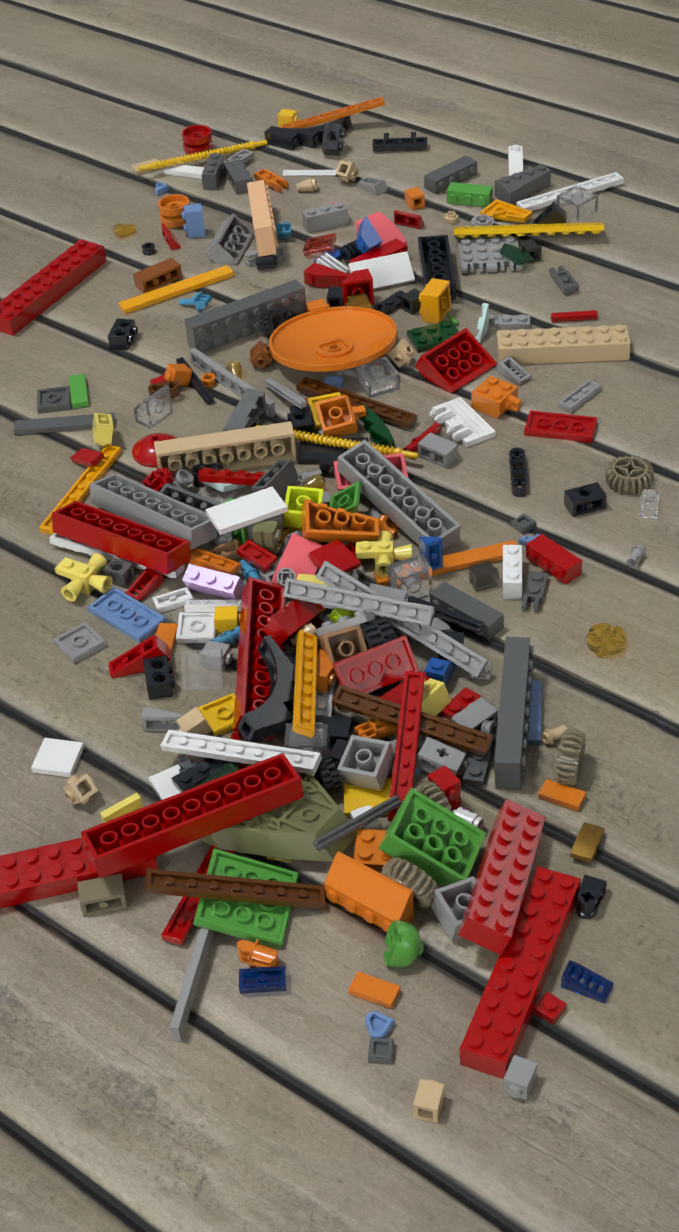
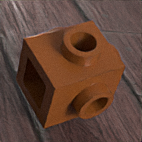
M260 340L251 348L249 354L250 362L253 366L263 370L272 363L273 357L268 345Z

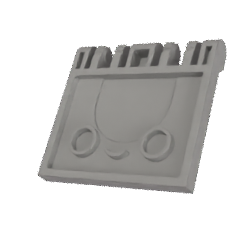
M517 237L458 240L461 274H468V269H470V274H473L474 269L479 268L480 273H483V268H486L487 273L497 272V267H500L501 272H504L505 267H509L510 271H514V266L516 271L523 270Z

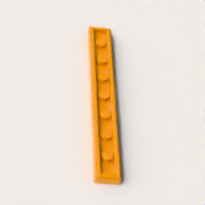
M225 265L118 302L119 308L125 314L231 278L234 276V271Z
M107 444L101 450L105 458L94 467L88 466L52 512L75 500L83 502L90 493V483L100 480L122 453V448ZM52 512L39 526L40 532L50 535L54 534L52 530Z
M299 630L296 644L292 731L312 739L315 734L318 637L304 630Z

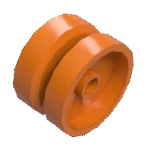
M171 194L161 198L158 201L161 224L164 223L168 228L183 227V224H186V220H183L182 212L185 205H190L188 197L180 194Z

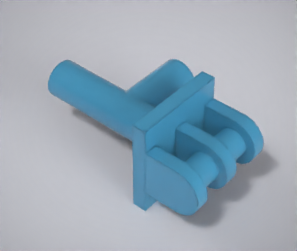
M283 221V223L275 225L277 239L292 238L291 223Z
M202 291L195 293L191 299H180L179 304L195 305L197 313H199L211 302L212 297L210 295H203Z

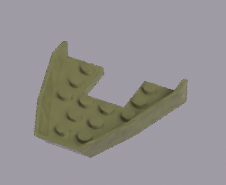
M297 772L302 781L303 798L203 837V841L222 850L288 860L333 862L338 851L343 853L356 839L357 830L320 851L316 850L313 845L315 839L349 820L312 775Z

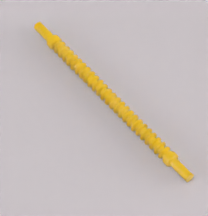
M267 140L249 141L248 143L245 142V144H238V146L235 144L234 146L231 145V147L227 146V148L221 147L220 149L209 150V152L206 150L194 155L188 154L187 156H180V158L176 157V159L173 157L172 159L169 158V160H161V162L160 160L158 162L153 161L151 164L138 166L140 172L150 169L158 170V168L169 167V165L172 167L173 165L176 166V164H184V162L187 164V162L191 163V161H198V159L202 160V158L205 160L213 153L227 155V153L231 154L232 152L234 154L242 149L254 150L256 147L265 146L268 143Z
M294 430V438L297 441L301 439L302 442L306 440L307 443L309 441L311 443L315 442V444L320 443V445L324 443L325 446L329 444L330 447L332 445L334 447L338 446V448L343 447V449L347 447L349 450L361 442L358 441L357 443L356 440L352 442L351 439L347 441L346 438L343 440L342 438L338 439V437L334 439L333 436L329 438L328 435L324 437L323 434L320 436L319 434L315 435V433H312L311 435L310 432L306 434L305 431L302 433L301 431L297 432V430ZM374 443L372 444L382 455L403 453L404 458L418 460L419 453L404 451L402 448L396 447L394 449V447L389 448V446L385 447L384 445L380 447L379 444L377 446Z

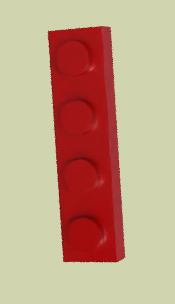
M203 468L198 470L199 482L253 486L265 474L260 471L249 473L245 470L231 472L229 469L218 471L212 468Z

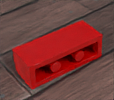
M541 534L526 544V558L564 584H568L582 574V559L545 535Z

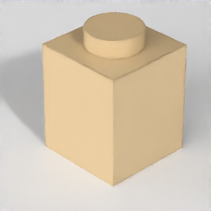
M197 707L176 720L180 725L178 731L206 735L212 731V728Z
M420 1079L413 1102L414 1118L438 1123L445 1099L444 1084L436 1080Z

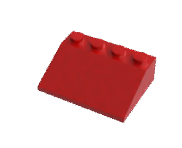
M465 328L421 355L415 368L425 379L452 394L498 363L470 331Z

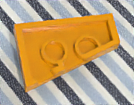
M496 199L480 211V215H488L498 220L525 223L533 217V212Z

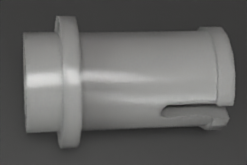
M320 469L307 473L305 471L299 475L301 484L308 485L310 482L322 480L323 476L319 475L322 472Z
M642 545L632 547V553L626 561L629 567L636 568L641 558L645 557L646 550Z

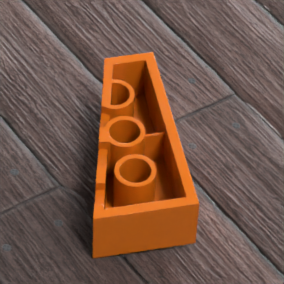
M306 498L301 507L302 537L313 542H332L338 539L341 543H356L362 540L373 542L379 537L378 518L356 512L350 513L342 508L328 507L327 504L314 503Z

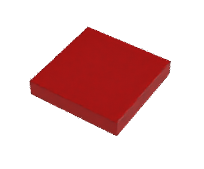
M338 539L309 552L308 556L319 568H321L324 561H327L345 573L359 568L361 565V561Z

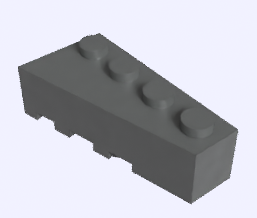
M542 164L495 180V197L512 205L523 200L525 197L529 198L534 192L538 193L550 186L551 170Z

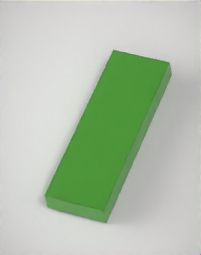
M85 374L68 376L72 408L88 407Z

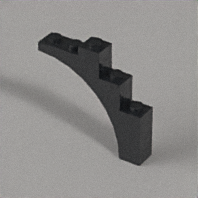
M351 116L342 117L330 123L342 124L346 132L352 125ZM325 124L308 128H280L271 126L264 132L265 140H267V145L293 151L299 145L314 149L323 141Z
M270 635L263 637L257 650L269 672L271 683L270 697L260 707L243 715L237 728L247 742H254L285 732L293 721L290 711L294 709L296 663L292 664Z

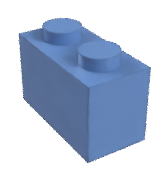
M201 203L185 205L182 218L186 220V224H183L184 232L188 233V239L206 236Z

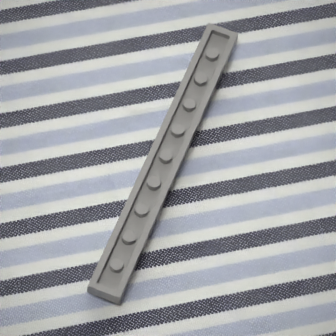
M324 561L316 575L317 579L332 587L385 597L327 561ZM385 617L393 626L478 678L489 661L434 626L431 627Z

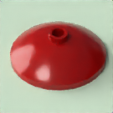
M167 433L146 435L134 444L132 448L133 459L142 466L156 468L158 464L154 442L177 439V437Z

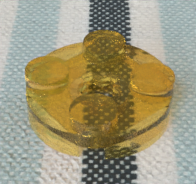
M599 623L589 629V633L586 636V644L597 657L604 658L625 650L626 634L621 627L616 625L615 628L611 627L610 623Z

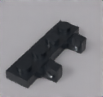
M411 132V138H389V133H384L383 139H373L372 148L373 151L377 152L427 149V137H416V132Z
M185 754L177 758L180 767L179 774L171 779L174 786L181 793L209 782L240 763L206 758L199 763L196 761L191 763L189 758H185Z

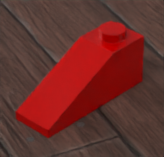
M313 263L304 270V283L315 288L342 287V281L350 274Z
M156 634L110 661L108 663L110 677L116 678L145 672L144 658L166 655L167 661H171L169 646Z

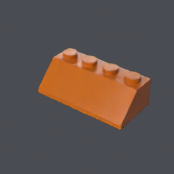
M339 851L336 853L324 882L325 897L330 902L345 907L350 913H356L367 922L378 925L385 932L388 931L390 923L394 922V920L407 923L413 921V890Z

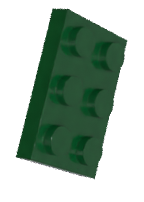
M449 320L407 330V337L419 353L431 350L459 331L453 322Z

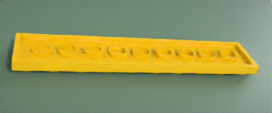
M602 222L454 227V235H457V238H465L466 235L481 237V234H486L487 237H496V234H501L506 237L511 236L513 233H516L517 236H525V233L537 236L545 232L546 235H555V232L568 235L570 232L585 234V231H590L592 234H599L601 231H604V224Z

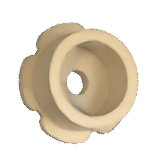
M448 211L444 219L446 223L454 224L459 216L454 211Z

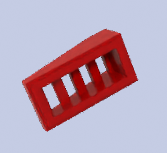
M146 568L125 593L141 602L160 587L164 579L160 573Z

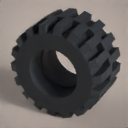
M385 617L360 624L367 650L397 638L391 624Z

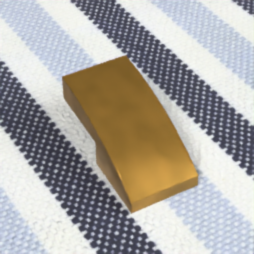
M584 822L576 837L570 857L591 863L597 854L598 845L604 836L605 828Z

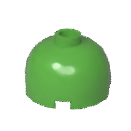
M394 920V922L390 923L385 938V944H388V952L384 951V963L386 966L407 967L417 959L418 955L422 954L424 943L420 941V934L412 924L399 920Z

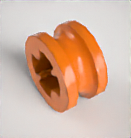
M205 373L201 376V380L206 388L216 385V377L213 373Z

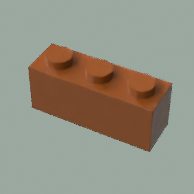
M172 258L133 273L135 287L143 293L153 291L183 278L181 265Z

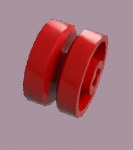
M192 125L182 131L183 148L187 155L213 150L210 127L206 125Z

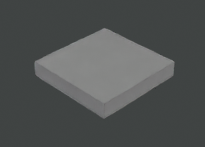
M86 622L53 639L54 644L73 664L107 647L106 641Z

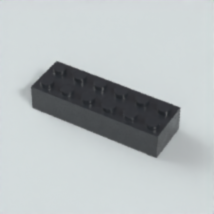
M448 235L418 237V254L423 290L432 278L447 280L450 282L451 300H456V281Z

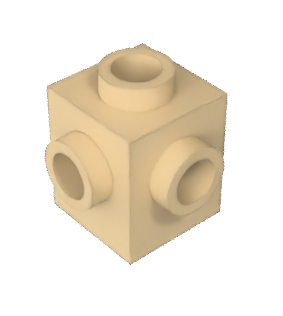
M340 160L335 174L341 177L340 180L344 182H354L358 176L359 169L351 161L345 162Z
M404 338L394 344L387 352L388 356L399 368L404 364L406 366L414 360L412 357L416 353Z
M77 773L66 780L68 784L62 787L65 791L66 799L74 805L78 803L86 804L93 799L92 795L98 791L93 779L87 773L79 776Z

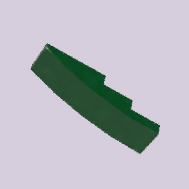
M364 405L367 415L359 418V420L364 423V430L370 434V441L376 445L379 444L380 447L384 445L385 447L389 446V448L394 447L395 449L394 439L390 430L370 408Z

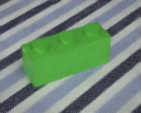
M450 182L447 189V204L487 207L493 199V186Z

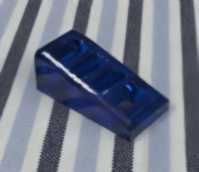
M569 960L561 977L562 988L604 1004L614 986L613 982ZM590 982L594 983L592 988L589 987ZM599 986H603L601 993L597 992Z

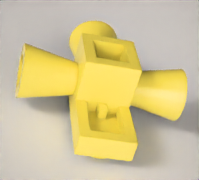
M380 531L376 541L356 542V557L358 559L375 558V574L378 577L387 578L393 574L394 560L412 562V544L393 548V535L388 531Z
M94 553L88 564H84L65 557L55 567L56 574L71 579L70 583L61 588L63 597L68 601L74 602L80 592L87 595L94 589L99 590L103 594L108 592L112 587V577L97 575L107 565L106 559L102 555Z

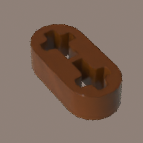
M166 381L151 384L148 387L149 396L154 399L175 396L180 392L179 383L176 381Z

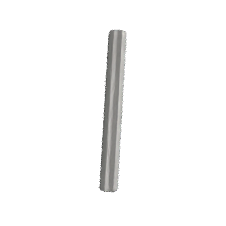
M272 378L265 380L266 387L300 409L307 407V401Z

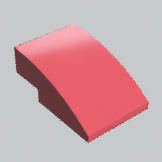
M378 211L367 216L383 241L381 245L395 238L407 244L400 230L384 214ZM362 218V219L356 221V232H357V233H358V229H359V224L362 222V220H363L364 218Z
M292 533L271 583L277 584V573L280 569L286 567L294 571L295 579H297L298 574L315 575L318 566L308 556L309 552L322 547V545Z

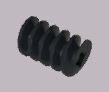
M356 240L340 247V254L347 264L350 263L349 260L362 255V252L357 247Z

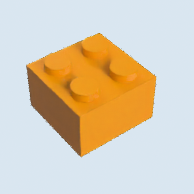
M432 278L426 284L424 290L420 292L419 301L421 302L420 315H422V322L441 323L446 313L451 309L449 281Z

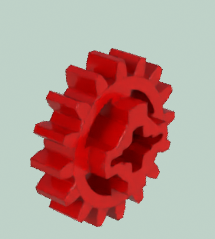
M162 467L161 470L157 468L156 471L151 472L150 476H146L142 483L144 486L160 492L166 483L171 485L175 481L173 479L175 476L168 468Z

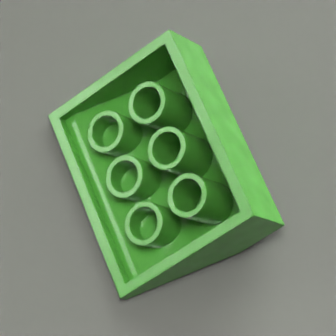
M410 788L385 832L378 849L391 857L405 859L407 862H412L415 866H419L421 870L425 871L427 875L431 876L436 884L445 887L468 878L486 833L413 788Z

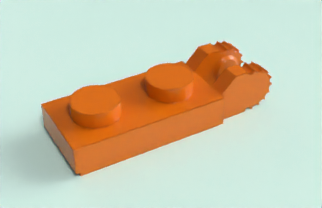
M265 168L254 173V179L258 181L264 180V184L273 188L276 192H281L282 188L287 189L289 187L288 182L282 177Z

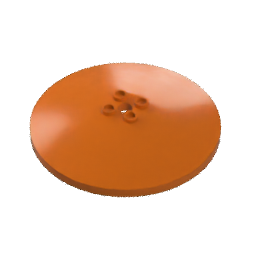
M355 306L323 308L300 314L282 323L271 334L269 348L272 357L280 364L289 368L312 372L344 370L369 363L387 353L396 343L397 326L391 317L370 308Z

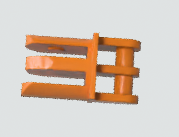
M367 718V722L356 726L354 729L358 736L377 740L391 736L398 731L396 726L378 720L370 721L369 718Z
M259 939L255 943L247 940L238 941L239 960L242 963L248 964L250 971L253 967L269 972H276L279 969L278 951L276 949L260 945Z

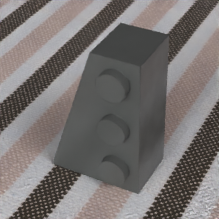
M247 388L226 423L223 432L255 427L256 425L262 426L268 420L265 392Z

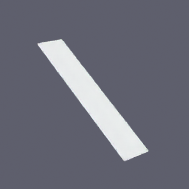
M283 170L282 176H335L336 170Z

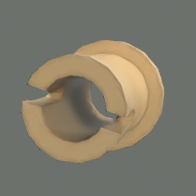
M562 724L551 730L545 729L541 733V739L544 744L552 745L554 741L562 739L563 733L568 728Z

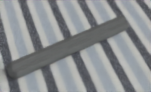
M395 795L315 839L313 845L316 850L320 851L401 806L402 802Z

